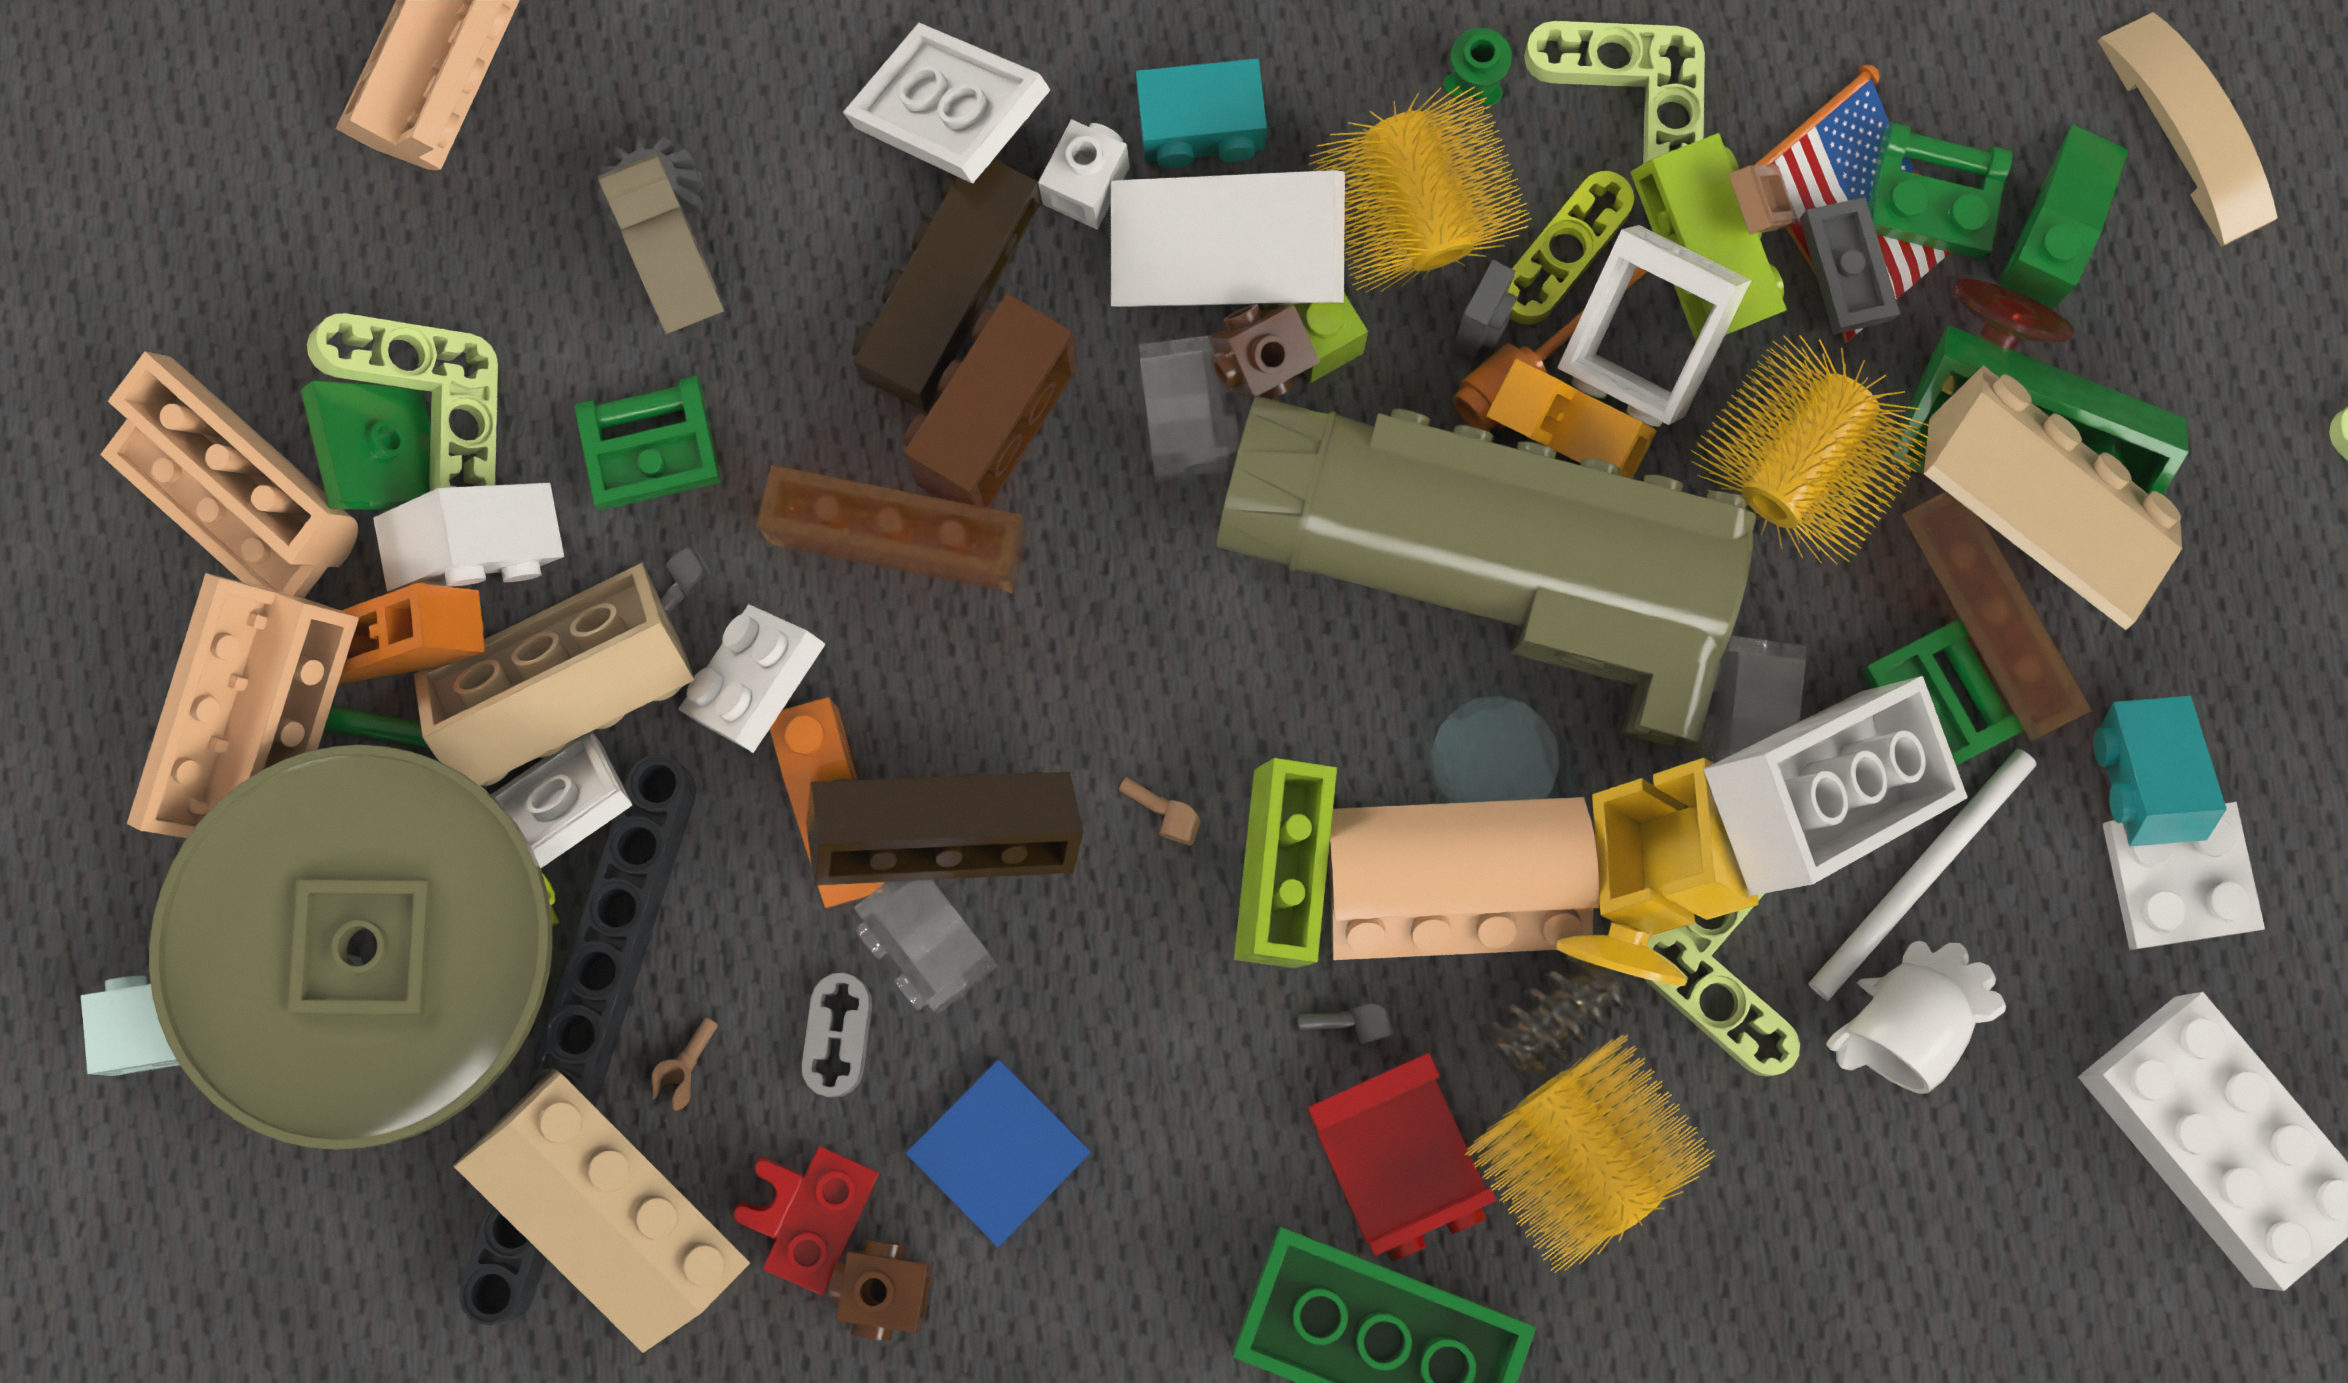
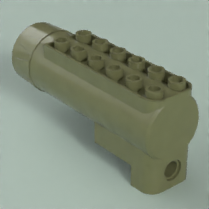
M1255 396L1232 472L1216 547L1289 566L1288 570L1293 572L1298 570L1328 576L1516 625L1517 629L1510 654L1633 686L1622 735L1679 749H1689L1700 744L1720 660L1725 652L1739 613L1750 569L1753 529L1757 515L1745 509L1746 499L1719 491L1708 492L1707 498L1682 492L1683 483L1659 475H1645L1643 482L1619 476L1620 468L1617 465L1598 459L1583 458L1580 465L1555 459L1556 451L1554 449L1536 443L1519 442L1517 449L1491 443L1493 435L1475 427L1458 425L1455 426L1454 433L1429 426L1430 419L1413 411L1393 409L1391 416L1378 413L1375 426L1337 415V412L1330 411L1327 414Z

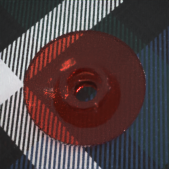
M1967 278L1958 279L1953 287V293L1963 306L1985 323L1980 334L1985 339L1999 346L2015 349L2020 339L2044 343L2068 342L2075 332L2072 324L2055 311L2007 288Z

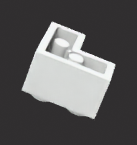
M550 483L437 488L373 518L387 592H393L415 583L448 587L470 585L485 581V574L502 573L503 582L524 581L541 576L540 566L564 557Z

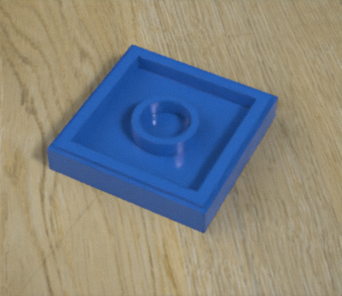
M1000 1059L906 1152L910 1159L997 1247H1000L1092 1153Z

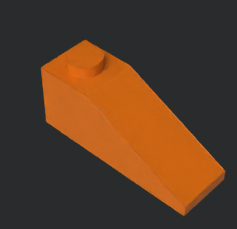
M415 583L341 610L342 612L359 617L338 685L443 667L485 653L484 626L481 616L479 590Z
M830 697L784 709L770 727L781 773L810 863L811 857L806 827L810 783L837 779L858 780L840 711ZM886 882L818 885L826 909L888 891Z

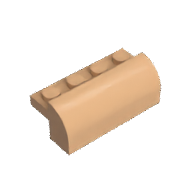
M396 0L335 129L374 150L428 170H440L519 0Z
M146 351L142 354L108 400L127 419L100 455L240 581L305 598L328 567H340L348 558L358 536L357 521L344 509H330L324 491L176 360L166 355Z
M205 573L127 824L140 831L188 838L200 820L239 784L285 759L318 750L359 617L288 593Z
M1584 797L1333 809L1327 863L1331 890L1333 960L1557 950L1556 944L1560 939L1572 936L1593 935L1594 908H1599V874L1594 830Z

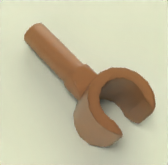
M1128 777L1123 780L1119 791L1154 813L1165 816L1159 832L1160 836L1189 846L1194 843L1200 826V818L1191 806L1179 801H1169L1164 797H1159Z
M704 1018L676 1060H665L654 1068L652 1073L653 1099L657 1097L663 1086L669 1083H676L679 1086L672 1099L673 1110L683 1109L691 1099V1071L718 1027L714 1021Z

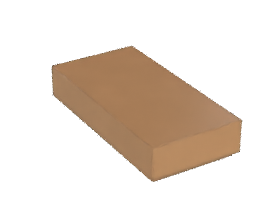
M1775 164L1749 165L1728 174L1750 235L1776 231L1796 223L1795 219L1797 217L1779 166Z

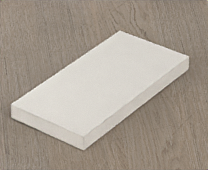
M1330 170L1111 181V306L1344 303L1345 172Z

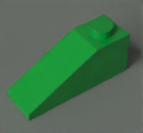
M2071 125L1999 276L1997 284L2051 309H2054L2077 286L2101 235L2129 152L2128 149L2076 125Z

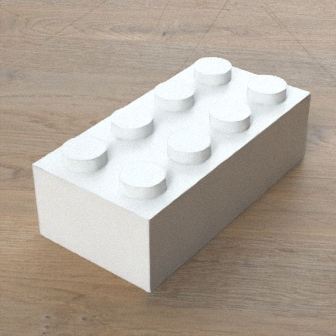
M1923 676L1861 691L1703 769L1750 896L1812 885L1968 798Z
M2204 992L2175 996L2078 1076L2081 1082L2254 1288L2285 1291L2348 1237V1162Z

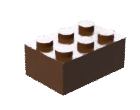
M1006 293L997 309L989 306L982 313L971 335V339L975 343L962 362L955 359L950 363L939 381L937 392L941 395L929 414L920 412L914 418L903 439V445L907 447L904 455L917 486L978 522H981L1078 370L1073 331Z

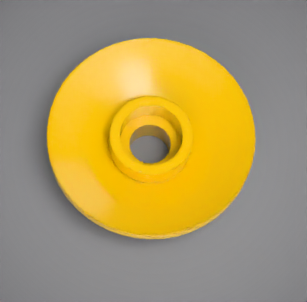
M1611 922L1608 935L1572 936L1560 939L1556 944V949L1562 953L1640 978L1677 986H1686L1688 979L1674 963L1647 946L1651 933L1627 925Z

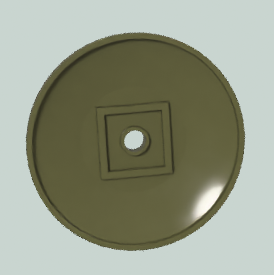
M350 745L309 751L276 763L234 788L200 820L183 843L171 864L155 908L149 944L151 990L158 1020L170 1049L194 1085L215 1106L250 1129L282 1142L309 1148L359 1149L395 1143L438 1126L468 1107L497 1080L522 1047L542 1004L550 973L553 945L549 895L535 854L517 823L497 800L464 774L434 759L414 752L385 746ZM362 929H369L377 940L376 954L367 964L356 966L348 957V942L356 932Z

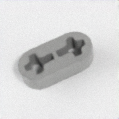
M846 973L831 974L823 978L814 988L810 1000L802 1059V1075L807 1086L816 1094L830 1098L843 1097L852 1092L860 1083L864 1072L870 1028L872 996L869 989L860 979ZM846 984L848 985L849 995L859 999V1006L857 1010L846 1011L842 1032L833 1031L835 1011L825 1007L824 1001L826 995H837L839 985ZM832 1038L841 1039L839 1057L841 1061L850 1063V1072L848 1076H838L835 1087L826 1086V1075L816 1072V1064L818 1060H827L829 1058Z

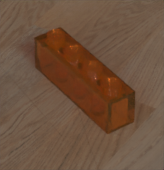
M771 465L757 522L758 529L770 545L1014 593L1027 535L1023 517L1020 514Z
M1946 491L1902 514L2030 741L2092 711L1983 520Z

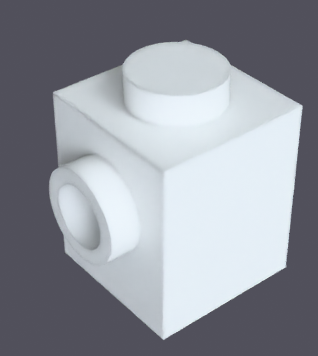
M1071 119L1038 182L1043 205L1098 230L1111 204V181L1123 180L1130 168L1127 144L1123 143L1122 138L1115 131L1104 125L1091 123L1088 127Z

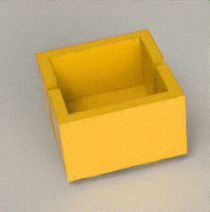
M1701 758L1653 774L1654 785L1640 778L1592 794L1601 916L1615 923L1651 933L1650 936L1694 924V914L1708 920L1759 905L1758 895L1750 896L1703 770L1714 763L1706 758Z

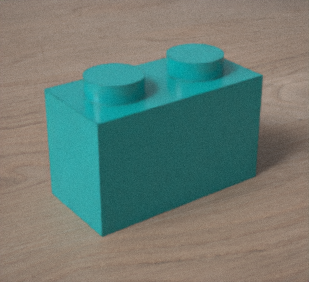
M1259 58L1136 71L1137 97L1145 163L1157 161L1158 165L1164 168H1179L1191 164L1195 157L1218 155L1222 161L1239 162L1253 157L1255 151H1264L1266 149L1267 125Z
M2191 696L2112 703L2101 727L2097 728L2094 732L2093 749L2097 763L2100 766H2106L2112 786L2109 795L2111 813L2117 823H2123L2129 847L2208 840L2227 808Z

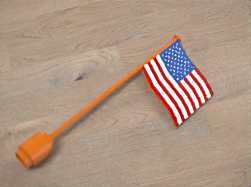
M1873 65L1859 67V76L1755 164H1775L1779 166L1797 217L1795 219L1796 223L1786 226L1814 274L1815 271L1799 220L1803 213L1808 209L1866 197L1869 206L1880 143L1886 126L1889 123L1875 88L1880 75L1878 69ZM1903 157L1900 170L1918 174L1909 158ZM1877 235L1896 300L1951 253ZM1637 266L1626 290L1648 271ZM1583 311L1535 352L1526 346H1521L1518 349L1511 344H1504L1465 377L1459 384L1460 391L1452 397V402L1466 424L1487 432L1492 428L1501 430L1505 425L1486 415L1515 358L1547 373L1542 361L1572 337ZM1863 328L1843 332L1845 344Z

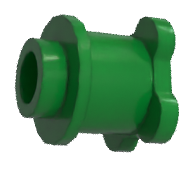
M1474 28L1465 31L1456 39L1451 49L1450 57L1452 73L1445 77L1443 88L1448 94L1458 86L1460 87L1449 95L1450 97L1455 98L1475 87L1463 95L1470 97L1484 91L1472 97L1478 100L1487 97V99L1482 100L1485 101L1481 103L1484 106H1492L1500 101L1502 90L1499 84L1511 66L1512 56L1508 42L1500 33L1489 28Z

